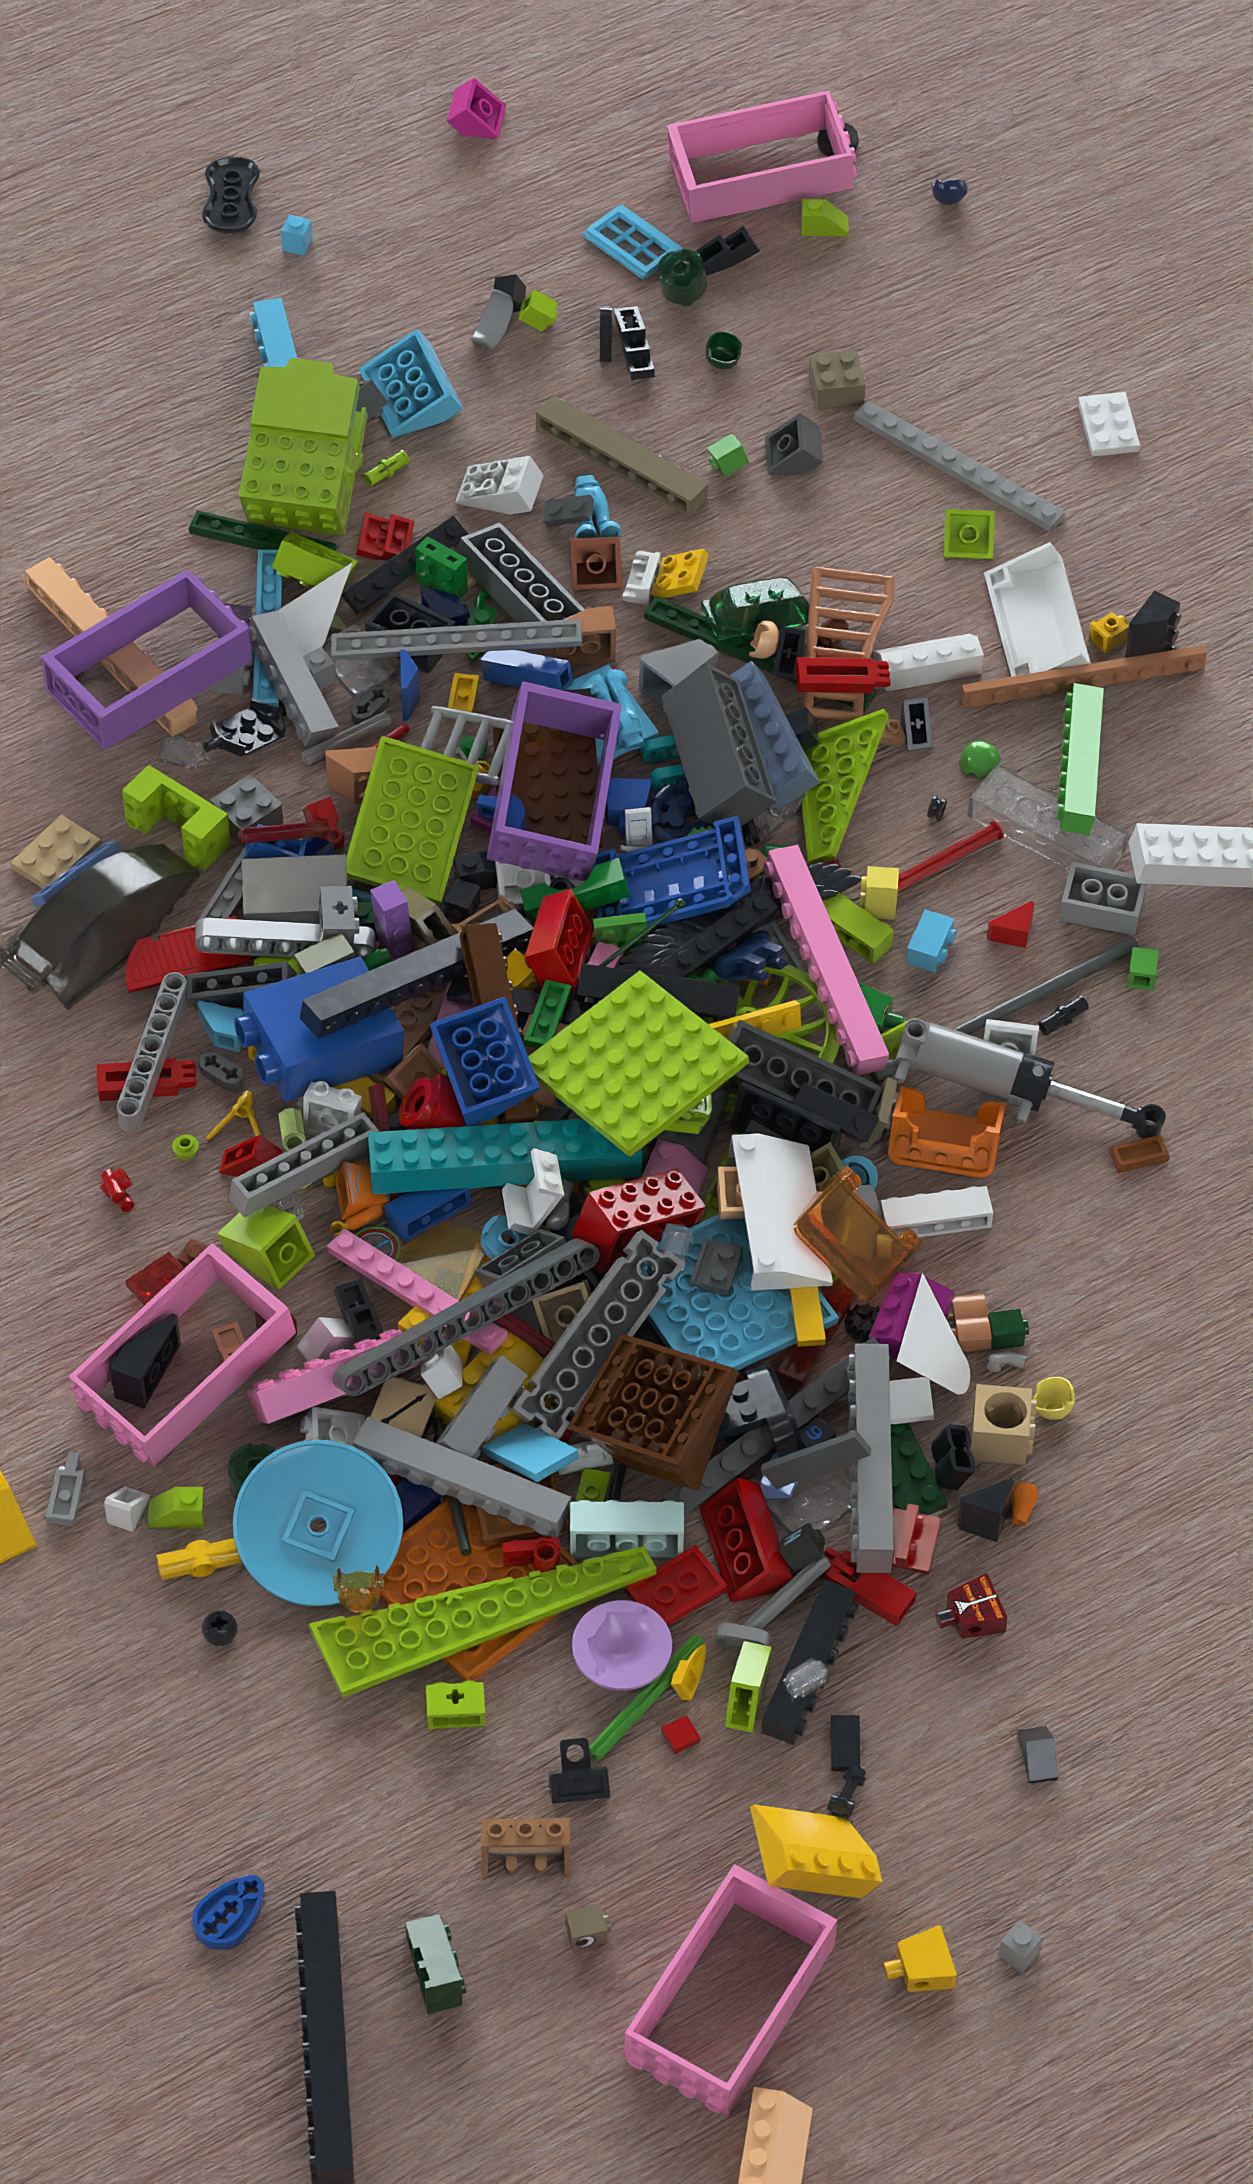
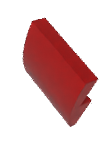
M365 512L362 518L356 555L375 560L389 561L410 546L414 521L391 514L389 519H385Z

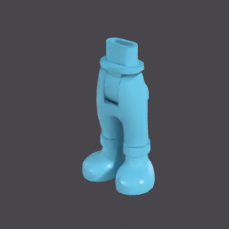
M593 475L577 477L575 496L591 495L594 499L592 514L595 515L599 537L619 536L620 538V525L609 518L608 503L599 482L595 480ZM592 518L591 521L579 522L580 527L576 530V538L597 537Z
M609 670L606 672L604 680L600 674L594 675L583 684L582 689L591 688L592 698L612 702L608 690L611 691L616 703L622 704L616 738L618 743L623 745L626 751L641 748L644 745L642 739L643 731L637 711L625 687L627 677L621 670Z

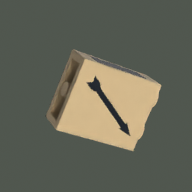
M391 1377L384 1382L370 1418L427 1439L432 1426V1420L435 1419L434 1400L437 1396L427 1384L420 1385L409 1382L401 1377Z

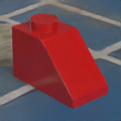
M259 1134L226 1149L219 1172L223 1175L239 1177L281 1155L283 1150Z

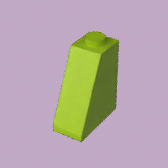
M743 1642L731 1680L725 1727L753 1733L769 1670L772 1647Z

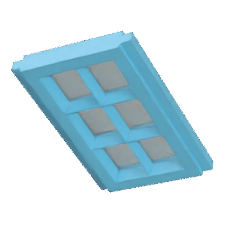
M624 205L617 206L588 227L583 233L584 238L642 280L650 277L682 252L680 245Z

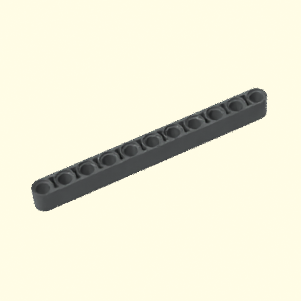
M577 1238L561 1245L340 1366L333 1374V1384L350 1396L361 1395L592 1268L599 1260V1250L596 1246ZM584 1249V1250H585V1251H584V1254H583V1256L580 1258V1253H581L582 1250ZM562 1261L560 1269L557 1270L558 1264ZM539 1274L538 1280L534 1283L536 1275ZM516 1286V1290L511 1296V1291ZM493 1299L492 1305L488 1308V1303ZM470 1312L468 1319L465 1321L466 1314ZM446 1325V1330L441 1334L443 1326ZM423 1337V1342L418 1347V1342ZM400 1350L399 1356L394 1360L396 1352ZM376 1363V1368L373 1372H370L371 1367ZM353 1376L351 1383L347 1385L348 1379Z

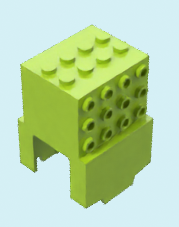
M290 358L286 367H260L250 421L251 432L239 491V499L249 523L345 536L368 414L365 407H362L361 412L356 411L360 391L358 379L334 373L333 363Z

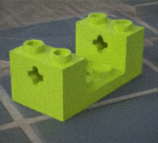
M148 765L122 790L125 820L132 829H138L146 834L164 815L170 821L182 825L184 858L190 865L197 866L205 871L231 845L228 814L152 766Z

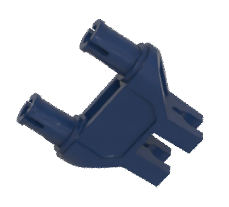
M759 930L746 934L743 943L728 953L713 958L702 966L701 969H710L719 979L726 981L751 979L763 982L770 976L769 972L762 969L770 967L781 970L788 964L787 960L778 957L784 953V948L771 942L769 932Z

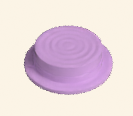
M611 1601L598 1605L582 1617L574 1630L572 1653L577 1667L590 1681L606 1689L625 1692L646 1686L663 1673L670 1661L672 1638L665 1621L651 1608L633 1601Z

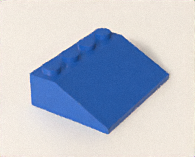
M506 997L429 1023L466 1126H474L491 1120L540 1090Z

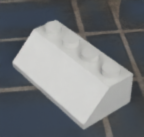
M971 634L873 651L875 661H887L889 663L888 670L890 671L891 685L884 687L885 692L982 674L984 654L978 637Z

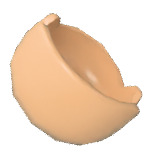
M764 620L758 624L755 638L750 643L755 648V652H750L749 656L767 659L776 653L780 635L777 626L773 622Z

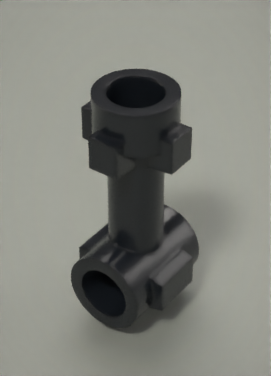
M852 1765L849 1770H845L843 1779L846 1780L843 1790L840 1796L833 1793L827 1806V1810L831 1811L832 1815L850 1818L855 1807V1802L851 1801L857 1785L863 1787L866 1781V1772L861 1767Z

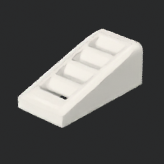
M650 807L625 810V846L641 848L652 846Z

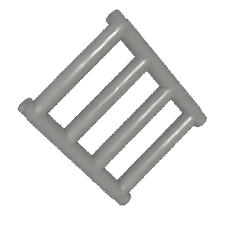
M432 706L431 714L433 716L421 748L431 750L443 717L456 720L444 755L454 757L466 723L480 724L467 762L477 764L490 727L504 729L488 774L478 772L475 780L477 783L498 786L500 780L498 774L504 761L511 720L441 706Z

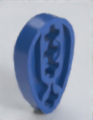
M249 1875L222 1884L206 1895L197 1904L193 1912V1928L197 1939L203 1945L216 1950H225L238 1945L251 1931L261 1912L265 1894L263 1881L257 1876ZM246 1887L250 1889L256 1887L257 1893L250 1892L246 1894ZM228 1907L229 1909H233L234 1907H236L237 1913L234 1914L230 1912L226 1916V1908ZM226 1916L227 1923L225 1925L219 1923L216 1926L217 1934L209 1933L206 1935V1928L212 1930L215 1927L216 1917L222 1919Z

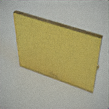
M439 1223L407 1241L396 1261L458 1301H461L476 1275L474 1270L482 1265L486 1257L481 1246L482 1232Z

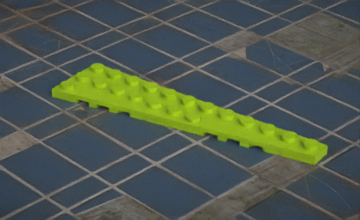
M642 1546L607 1554L604 1557L586 1559L581 1564L572 1566L564 1564L556 1566L555 1570L540 1573V1570L530 1572L529 1576L516 1579L508 1577L439 1593L435 1596L417 1598L415 1602L400 1605L395 1603L388 1605V1608L372 1612V1609L361 1611V1614L345 1618L343 1615L309 1623V1629L342 1698L653 1576L656 1574L657 1568L646 1547Z

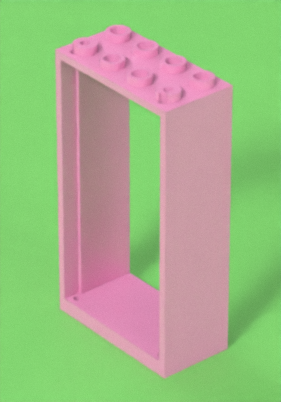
M830 91L667 125L669 158L690 222H701L854 188L853 178H857V173L853 162L856 161L854 148L849 147L850 138L848 131L844 132L843 117L837 114L839 112L836 99H832ZM825 129L834 152V156L701 185H696L688 162L689 159Z
M212 1243L69 1376L73 1386L71 1391L78 1398L76 1403L84 1412L88 1413L91 1411L96 1416L94 1417L96 1422L105 1430L109 1427L121 1445L126 1446L128 1444L134 1449L132 1452L142 1463L147 1461L155 1467L296 1334L289 1308ZM219 1280L267 1322L144 1436L97 1395L112 1380V1374L109 1371L111 1360L115 1355H119L123 1346L170 1314L174 1313L179 1318Z
M734 1864L626 2030L624 2058L635 2069H644L650 2072L657 2081L663 2084L669 2083L677 2087L684 2096L690 2099L695 2097L704 2102L709 2110L715 2113L721 2112L728 2116L835 1947L837 1919L778 1887L768 1886L767 1881ZM736 1904L810 1944L813 1948L728 2083L648 2040V2037L731 1908Z

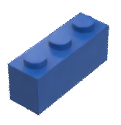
M463 1188L408 1192L384 1205L387 1225L404 1242H407L469 1207L472 1203L470 1189Z

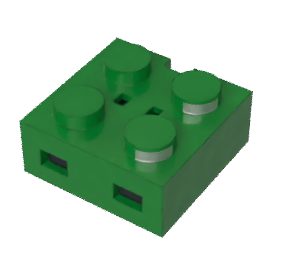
M427 536L415 548L417 581L424 587L432 590L434 588L437 589L443 598H448L457 603L468 591L467 558Z

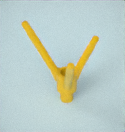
M243 1092L242 1096L238 1098L237 1103L232 1107L233 1110L206 1137L208 1141L217 1135L235 1116L249 1118L255 1136L261 1135L252 1109V1092Z

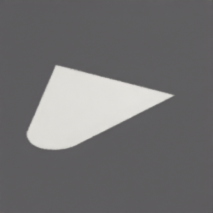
M352 563L278 610L302 656L324 645Z
M922 1273L897 1362L924 1377H929L930 1380L955 1394H963L968 1390L970 1384L968 1361Z

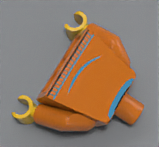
M362 1161L343 1162L340 1168L322 1178L325 1187L336 1185L341 1218L346 1220L345 1223L334 1221L331 1224L330 1230L332 1233L341 1230L333 1235L334 1239L344 1229L354 1231L381 1217L385 1211L384 1205L401 1197V1193L372 1194L370 1168Z

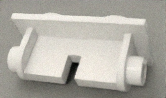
M593 1441L574 1444L570 1446L578 1449L579 1458L561 1468L558 1472L559 1475L583 1471V1468L592 1469L613 1464V1459L611 1455Z

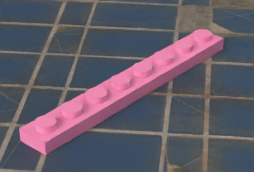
M346 1229L327 1245L328 1253L411 1306H418L430 1316L459 1302L451 1295ZM470 1312L466 1314L465 1321L468 1319ZM492 1322L463 1339L491 1355L508 1339V1334L506 1330Z

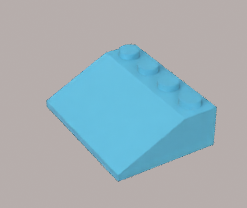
M418 329L359 368L364 381L372 379L388 401L382 408L384 411L381 416L393 438L445 422L464 409L431 343Z

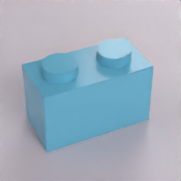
M925 909L907 947L906 964L935 973L939 964H944L946 960L948 944L952 945L954 943L957 930L953 929L954 918Z

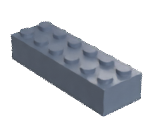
M750 661L732 673L731 676L739 680L777 800L773 806L778 811L820 782L765 675Z

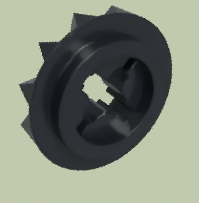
M867 1302L861 1306L856 1304L852 1310H848L844 1326L849 1336L860 1342L870 1340L868 1337L879 1313V1305L874 1307L870 1306ZM872 1317L871 1324L866 1323L861 1327L862 1319L866 1320Z

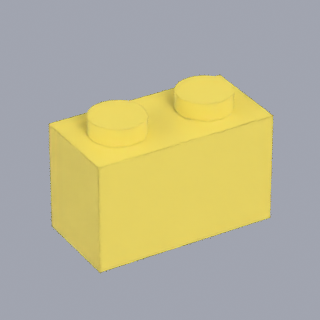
M868 866L867 877L862 876L860 907L868 910L877 919L895 920L899 868Z

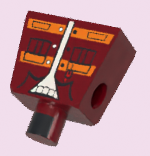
M988 1573L951 1590L947 1595V1609L935 1613L940 1629L955 1625L961 1638L1006 1632L1008 1617Z

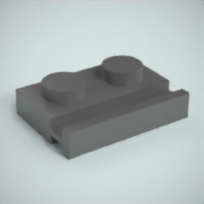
M705 1238L690 1280V1287H702L704 1291L728 1297L743 1253V1247L721 1241H716L715 1243L709 1241V1238Z

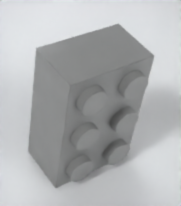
M1072 862L1062 898L1059 920L1136 936L1147 884L1137 883L1135 874Z

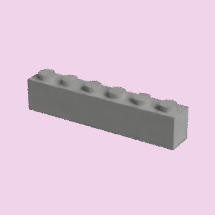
M275 611L252 616L248 625L250 629L249 641L252 642L256 650L258 660L262 661L266 669V675L276 689L278 699L282 700L286 708V714L296 728L298 738L302 739L305 747L308 748L335 736L339 726L280 612Z
M362 1112L233 1179L229 1200L245 1218L337 1170L342 1166L343 1162L350 1163L367 1154L368 1132H379V1130Z

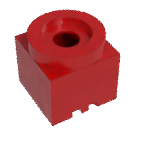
M440 1072L432 1080L426 1077L417 1080L402 1100L399 1109L400 1124L406 1127L407 1130L466 1126L449 1077Z

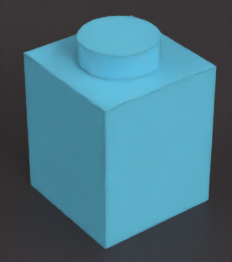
M289 214L281 229L283 251L302 256L305 255L312 242L311 220Z

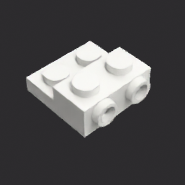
M495 861L498 899L503 895L508 902L512 901L516 905L519 913L521 908H524L520 890L543 882L548 886L551 883L550 875L545 872L522 869L519 866L506 863L500 864Z
M323 1081L311 1082L304 1095L303 1126L305 1134L318 1136L360 1114L361 1096L354 1094L348 1088L339 1090L329 1087Z
M312 1407L308 1414L301 1419L300 1432L305 1433L304 1441L331 1440L353 1447V1441L365 1422V1415Z

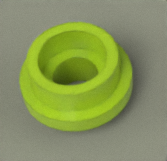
M180 1135L172 1143L173 1153L181 1160H190L197 1154L199 1142L192 1135Z

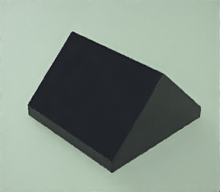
M1009 1478L961 1496L958 1528L979 1537L998 1542L1011 1508L1013 1479Z

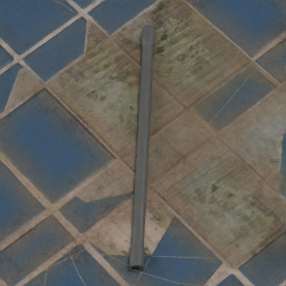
M1129 937L1089 960L952 1029L970 1035L985 1027L987 1019L999 1020L1115 960H1120L1132 954L1133 947L1139 948L1138 943L1134 937ZM895 1058L888 1059L884 1070L870 1073L874 1082L878 1083L896 1074L898 1066L895 1063Z

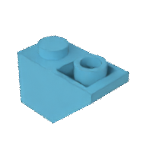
M199 1000L197 1003L199 1021L214 1046L240 1052L242 1046L235 1032L234 1018L242 1016L243 1010L221 1006L215 1002Z

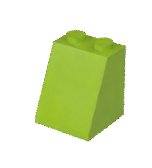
M270 1205L245 1218L239 1212L217 1233L227 1254L277 1290H280L315 1256L297 1216Z

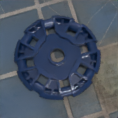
M687 779L677 780L676 784L671 786L666 784L651 799L652 805L649 807L651 808L652 832L655 835L654 840L658 844L686 837L694 827L697 830L702 826L705 829L708 826L715 829L714 825L700 819L695 823H690L686 820L688 816L697 817L695 813L696 807L688 790L689 784ZM680 793L681 795L676 799L674 795ZM661 809L668 810V812L664 813ZM668 826H669V828H670L669 831L663 830L664 828H666V827H668Z

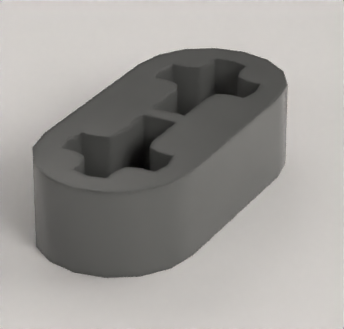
M381 685L368 689L353 704L351 708L352 721L357 725L383 712L390 703L388 689Z
M210 1051L202 1054L199 1058L200 1073L210 1081L227 1091H236L243 1086V1071L235 1063L219 1053Z

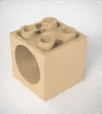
M976 1384L970 1449L975 1461L1017 1465L1026 1464L1027 1455H1032L1035 1436L1034 1419L1036 1416L1037 1400H1031L1032 1389ZM1005 1421L1016 1427L1004 1429L996 1427L991 1423Z

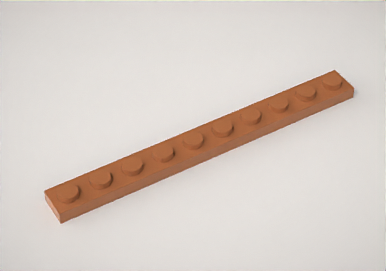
M1201 645L964 684L961 690V704L963 708L979 707L986 704L1003 703L1005 701L1072 691L1074 683L1100 687L1102 685L1196 671L1205 668L1207 651L1205 646Z

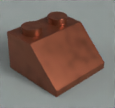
M619 536L569 538L572 590L622 588Z

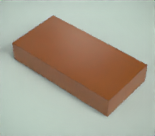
M1161 1135L1112 1146L1109 1151L1118 1173L1169 1161V1154Z

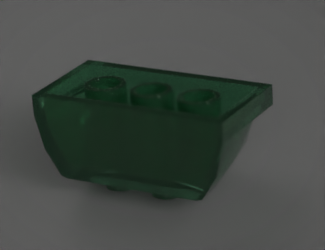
M789 577L767 578L732 585L717 591L711 599L701 601V610L718 640L755 634L758 624L764 620L773 622L778 629H781V626L795 627L808 624L809 602Z

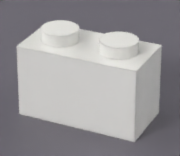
M451 1345L421 1361V1376L438 1399L462 1387V1360Z

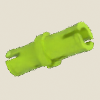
M400 450L390 458L380 460L377 466L362 474L365 484L368 487H372L385 477H392L396 470L410 462L409 457L403 450ZM390 464L393 465V466L389 467L388 469H386L385 471L379 473V471L383 470L384 468H386V467L389 466Z

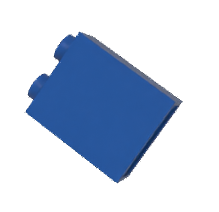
M361 956L244 992L243 1015L234 1018L237 1038L243 1048L254 1046L258 1053L255 1056V1065L261 1082L265 1086L274 1083L284 1102L303 1097L311 1082L323 1081L329 1087H335L394 1068L402 1060L404 1030L391 1007L375 1016L367 1017L354 1025H349L337 1030L334 1034H328L319 1039L299 1018L303 999L369 972Z

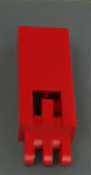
M797 657L795 664L798 693H872L874 687H889L891 685L890 671L888 670L889 663L887 661H872V658Z
M176 1058L165 1059L152 1097L179 1095V1089L195 1087L197 1085L195 1061H176ZM133 1062L97 1064L99 1101L119 1100Z
M827 1547L824 1551V1555L830 1562V1567L820 1577L855 1590L857 1603L897 1627L915 1603L917 1592L886 1573H857L856 1562H851V1552L847 1550L840 1554ZM845 1572L846 1574H848V1578L850 1579L853 1576L857 1577L858 1579L854 1583L846 1577L842 1576L841 1573Z

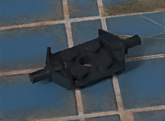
M252 699L249 708L215 723V718H211L210 732L213 738L203 742V749L206 752H210L218 747L220 750L223 749L243 757L283 738L286 731L283 717L287 715L285 706L274 708L271 705Z

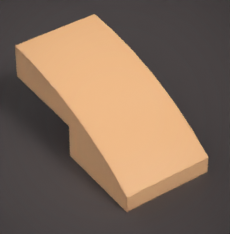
M237 1321L211 1330L213 1340L223 1362L245 1342Z

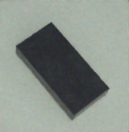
M831 1715V1771L849 1770L852 1765L860 1767V1715Z

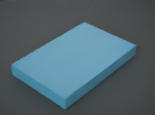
M522 1423L482 1446L483 1455L535 1482L544 1479L579 1458L578 1449L526 1423Z

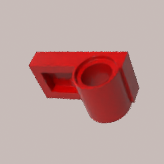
M544 1536L534 1540L523 1541L515 1539L502 1543L503 1566L533 1564L534 1570H540V1573L555 1570L556 1566H559L560 1561L559 1538ZM548 1556V1557H551V1558H550V1559H542L541 1557Z

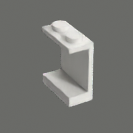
M534 1148L531 1151L535 1177L528 1186L524 1188L506 1183L502 1189L508 1229L526 1235L537 1231L564 1196L557 1155Z

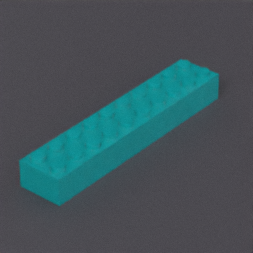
M584 1119L368 1132V1158L372 1194L505 1186L506 1183L513 1185L529 1184L535 1177L531 1156L533 1148L557 1155L561 1178L569 1182L641 1177L642 1150H638L629 1157Z

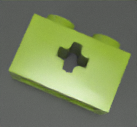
M464 1681L457 1684L437 1682L433 1685H426L428 1729L485 1727L484 1682Z

